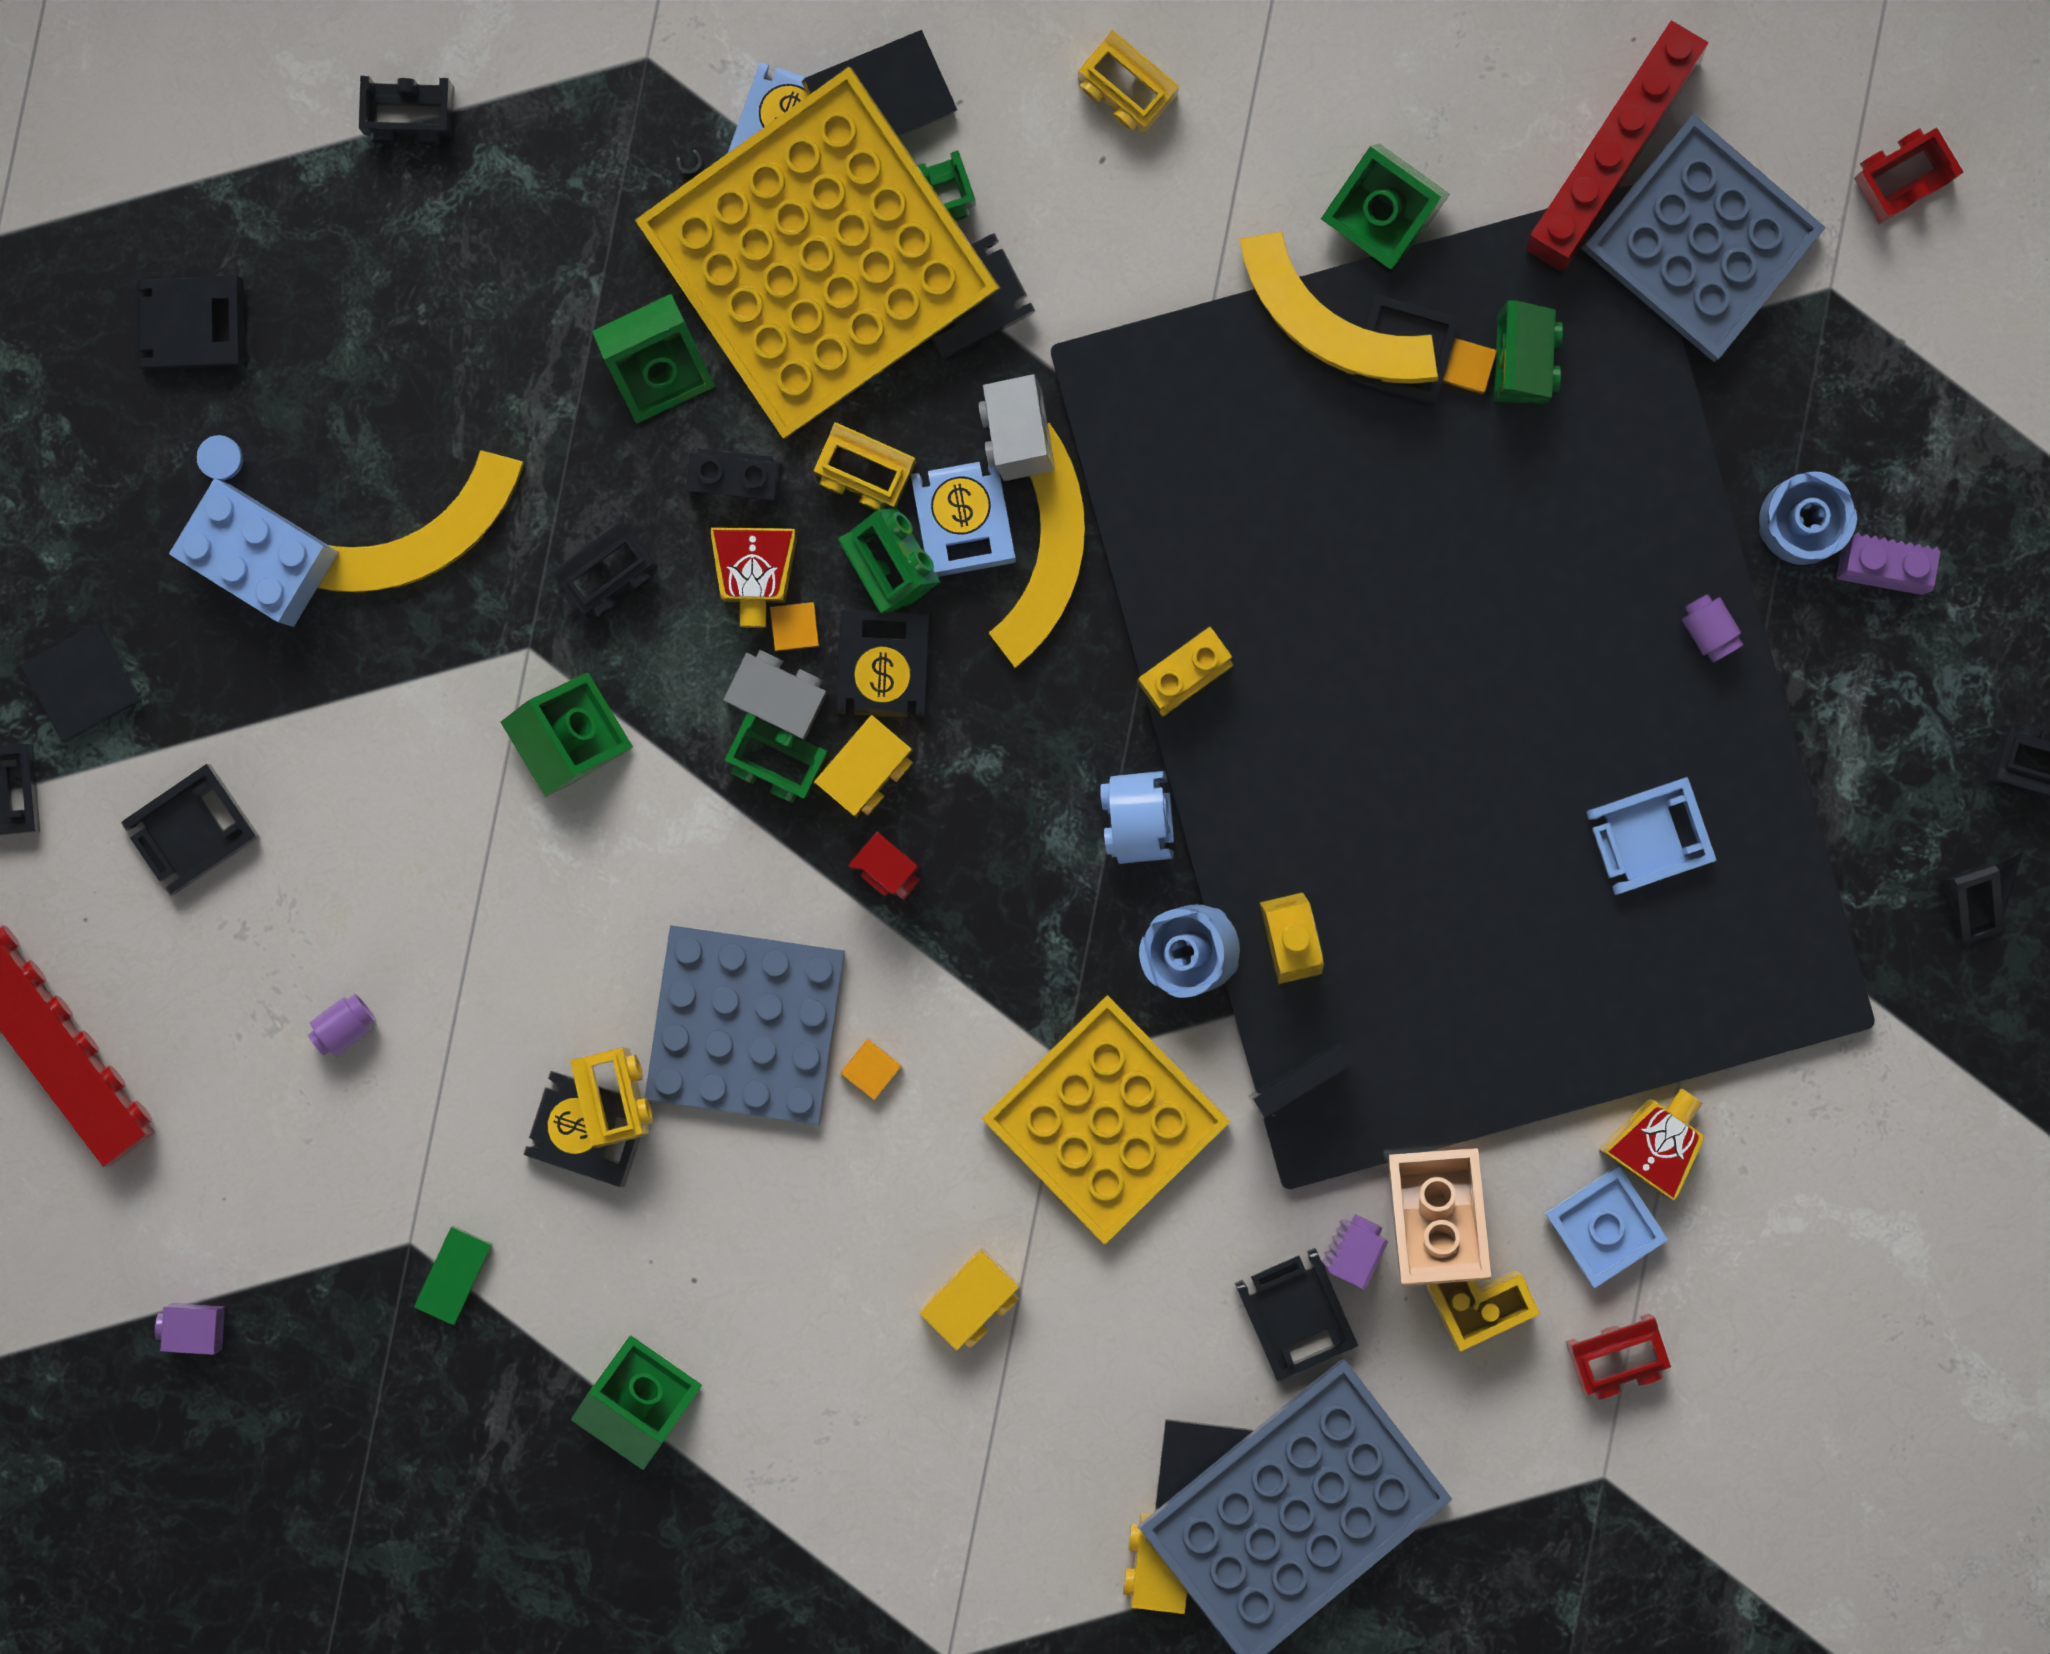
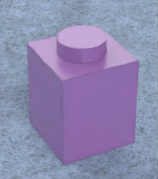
M171 1303L164 1306L163 1313H158L155 1322V1339L161 1340L160 1351L210 1355L222 1351L225 1306Z

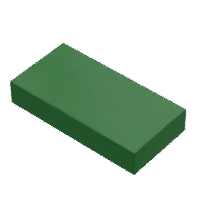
M451 1226L414 1307L449 1324L456 1325L493 1244L455 1226Z

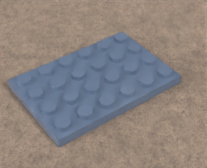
M1340 1359L1151 1514L1137 1528L1235 1654H1267L1449 1503L1452 1498L1346 1360Z

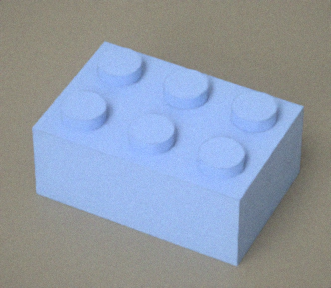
M214 478L169 555L275 621L294 627L339 552L234 486Z

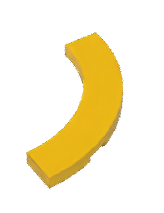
M1282 231L1239 238L1246 269L1261 302L1275 323L1308 353L1326 364L1354 375L1356 373L1369 378L1381 379L1384 382L1425 383L1439 381L1432 335L1394 336L1381 334L1345 321L1322 305L1301 281L1289 258Z
M1048 423L1055 471L1029 476L1037 496L1040 511L1041 534L1036 565L1031 579L1015 607L1002 622L989 632L991 638L1014 668H1017L1034 653L1060 619L1074 590L1083 555L1085 525L1080 486L1070 457L1050 423Z
M480 450L476 465L459 495L445 511L420 530L401 539L369 547L352 548L329 545L339 553L318 588L352 593L378 591L401 587L422 580L444 569L475 546L494 524L498 516L502 514L518 484L525 463Z

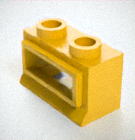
M1113 29L1078 70V79L1082 82L1079 88L1083 93L1096 103L1104 100L1115 110L1112 115L1123 127L1129 131H1133L1136 127L1143 134L1147 132L1170 105L1179 91V85ZM1107 54L1157 95L1145 110L1095 69Z
M834 422L827 442L814 468V474L821 478L820 486L840 495H843L845 489L861 495L859 503L872 510L877 511L885 509V507L894 509L897 507L916 465V459ZM839 446L895 471L896 475L889 490H883L830 466L829 463L836 447Z
M1208 627L1140 676L1137 683L1163 717L1234 665L1230 660L1232 656L1213 629Z
M621 1047L570 1060L590 1147L600 1148L650 1135L648 1124L653 1123V1115L648 1099L646 1097L641 1098L637 1081L643 1080V1073L636 1054L631 1055L630 1049ZM613 1061L628 1126L609 1130L594 1066Z

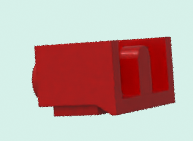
M1937 127L1926 134L1919 128L1897 142L1900 149L1886 156L1884 151L1881 150L1860 163L1863 171L1854 180L1872 208L1878 224L1948 185L1964 173ZM1924 151L1934 169L1889 196L1884 197L1874 179Z
M878 832L873 835L848 865L853 869L863 870L864 872L860 876L885 897L892 893L894 896L898 895L904 900L920 881L914 875L920 867Z
M1650 1314L1640 1316L1642 1321L1621 1328L1612 1326L1601 1330V1335L1580 1342L1575 1339L1565 1341L1582 1392L1587 1396L1595 1394L1596 1400H1600L1621 1393L1620 1384L1636 1379L1638 1386H1642L1664 1378L1662 1370L1671 1368L1654 1316ZM1650 1340L1657 1360L1594 1380L1588 1361Z

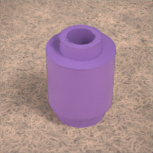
M1706 594L1685 607L1689 615L1684 617L1682 621L1702 655L1708 654L1712 663L1743 645L1738 636L1741 634V631L1720 597L1712 601L1709 595Z
M354 994L349 999L341 998L310 1022L313 1031L308 1036L321 1054L326 1055L328 1052H331L335 1057H338L371 1032L369 1027L377 1022L364 1001L357 994Z

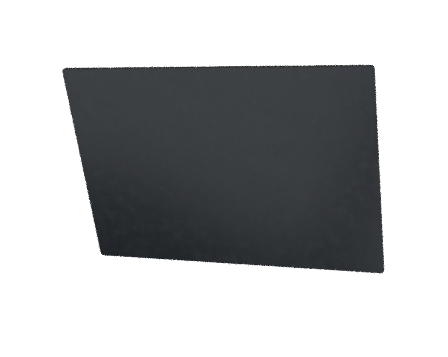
M1633 185L1619 188L1563 273L1526 251L1530 234L1546 212V208L1413 245L1392 270L1372 256L1299 276L1309 292L1322 305L1345 321L1365 329L1374 295L1377 294L1460 318L1454 338L1496 350L1497 316L1508 300L1555 309V322H1562L1563 334L1561 348H1554L1553 366H1560L1561 380L1559 392H1552V398L1547 404L1494 401L1496 355L1483 394L1441 383L1434 405L1350 381L1351 374L1326 364L1294 342L1275 323L1255 289L1063 341L1053 345L1051 348V358L1140 676L1208 627L1213 629L1232 656L1230 660L1234 665L1163 717L1146 694L1145 696L1203 905L1217 908L1224 912L1238 936L1240 947L1238 968L1225 984L1255 1091L1332 1044L1347 1047L1353 1056V1062L1349 1067L1287 1104L1291 1112L1279 1119L1272 1114L1263 1118L1280 1182L1286 1189H1295L1389 1162V1155L1432 1151L1861 1032L1874 1026V1014L1682 335L1581 249ZM1706 594L1709 595L1712 601L1718 597L1722 599L1741 631V634L1738 636L1743 643L1741 647L1713 663L1708 654L1702 655L1682 621L1684 617L1689 615L1685 607ZM1688 777L1716 861L1614 895L1612 886L1627 880L1624 873L1612 878L1608 877L1592 831L1593 827L1607 822L1604 815L1598 819L1588 820L1586 811ZM1684 803L1669 806L1668 809L1682 848L1696 844L1697 840ZM1303 893L1312 909L1323 955V971L1320 975L1278 984L1259 903Z

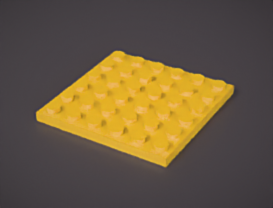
M850 67L843 70L635 219L783 439L788 438L1000 289Z

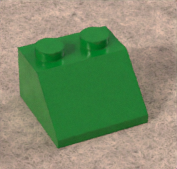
M1376 144L1368 148L1321 217V220L1392 270L1425 232L1450 196V193L1383 145Z
M672 294L592 331L601 354L636 424L715 387Z
M1508 300L1498 313L1494 401L1547 404L1552 398V392H1559L1561 368L1560 366H1553L1554 348H1561L1563 326L1562 322H1555V309Z
M589 673L583 674L526 701L500 722L545 797L576 783L633 748Z
M630 1335L588 1392L571 1420L644 1470L700 1390L702 1384Z

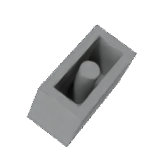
M1035 374L983 385L985 401L979 402V412L983 427L990 428L991 441L985 442L989 467H996L1003 481L1055 471L1043 391Z
M759 650L756 657L746 653L723 700L805 741L828 695L825 690L819 688L823 680L801 669L794 676L780 669L783 663L782 660L764 651Z

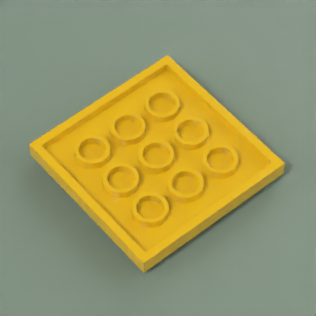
M1108 995L981 1118L1104 1245L1231 1122Z

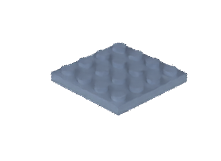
M1692 114L1581 249L1715 362L1723 355L1826 227L1695 114Z
M670 925L645 1097L648 1100L819 1125L845 950Z

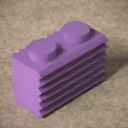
M1858 532L1841 549L1837 579L1923 595L1934 589L1940 550L1938 547L1931 549L1929 545L1922 548L1920 543L1913 546L1911 542L1904 544L1902 540L1896 543L1894 539L1887 541L1885 537L1882 539H1878L1877 536L1870 538L1868 534L1861 536Z
M1354 1214L1352 1221L1347 1219L1340 1220L1342 1227L1336 1228L1338 1235L1332 1236L1334 1243L1328 1244L1330 1251L1325 1252L1326 1259L1321 1261L1324 1268L1330 1274L1366 1290L1388 1241L1380 1235L1383 1228L1372 1221Z

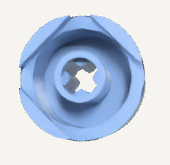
M1823 472L1801 473L1780 483L1767 495L1760 510L1759 533L1768 548L1782 560L1799 565L1814 564L1834 555L1847 545L1856 528L1857 513L1849 490L1840 480ZM1809 509L1812 512L1810 519L1816 524L1806 527L1803 525L1804 518L1800 514Z
M1165 771L1111 776L1110 783L1101 784L1103 810H1108V814L1111 816V827L1104 829L1106 852L1111 854L1112 857H1117L1119 864L1173 859L1174 852L1169 848L1165 849V843L1174 842L1170 793H1163V789L1159 785V783L1167 782Z
M1188 905L1158 915L1150 923L1151 925L1147 929L1145 936L1142 937L1139 946L1140 963L1148 980L1155 986L1168 992L1169 995L1175 997H1193L1213 990L1224 984L1238 968L1240 947L1233 925L1224 912L1205 905ZM1192 946L1194 955H1187L1185 947Z

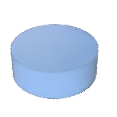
M216 435L202 442L197 452V463L201 471L208 477L225 481L236 476L241 470L243 453L235 441L226 436Z

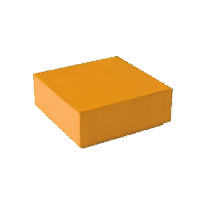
M1454 338L1442 383L1483 394L1497 350Z
M814 602L770 607L776 652L819 647Z
M867 1038L840 1073L875 1100L902 1065Z

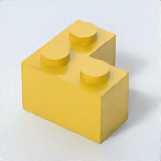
M1517 1270L1506 1273L1479 1287L1476 1281L1425 1284L1454 1347L1460 1352L1540 1314L1522 1273Z

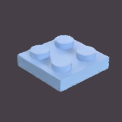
M1616 1165L1544 1213L1593 1288L1598 1287L1668 1241L1664 1232L1619 1165Z

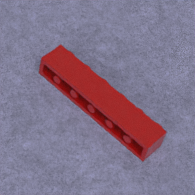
M1672 20L1669 22L1530 234L1526 248L1527 252L1562 273L1565 271L1701 63L1709 42Z
M3 925L0 927V1031L103 1167L113 1165L155 1133L149 1126L152 1118L139 1101L136 1100L132 1103L122 1090L126 1084L121 1075L111 1065L108 1067L103 1065L96 1055L100 1051L96 1042L86 1031L78 1032L69 1020L73 1013L68 1005L58 995L55 997L50 995L43 985L47 981L43 972L33 961L25 962L16 950L20 946L18 939L8 927Z

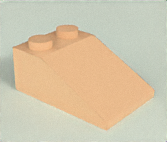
M1478 1148L1389 1155L1388 1175L1401 1286L1491 1280Z

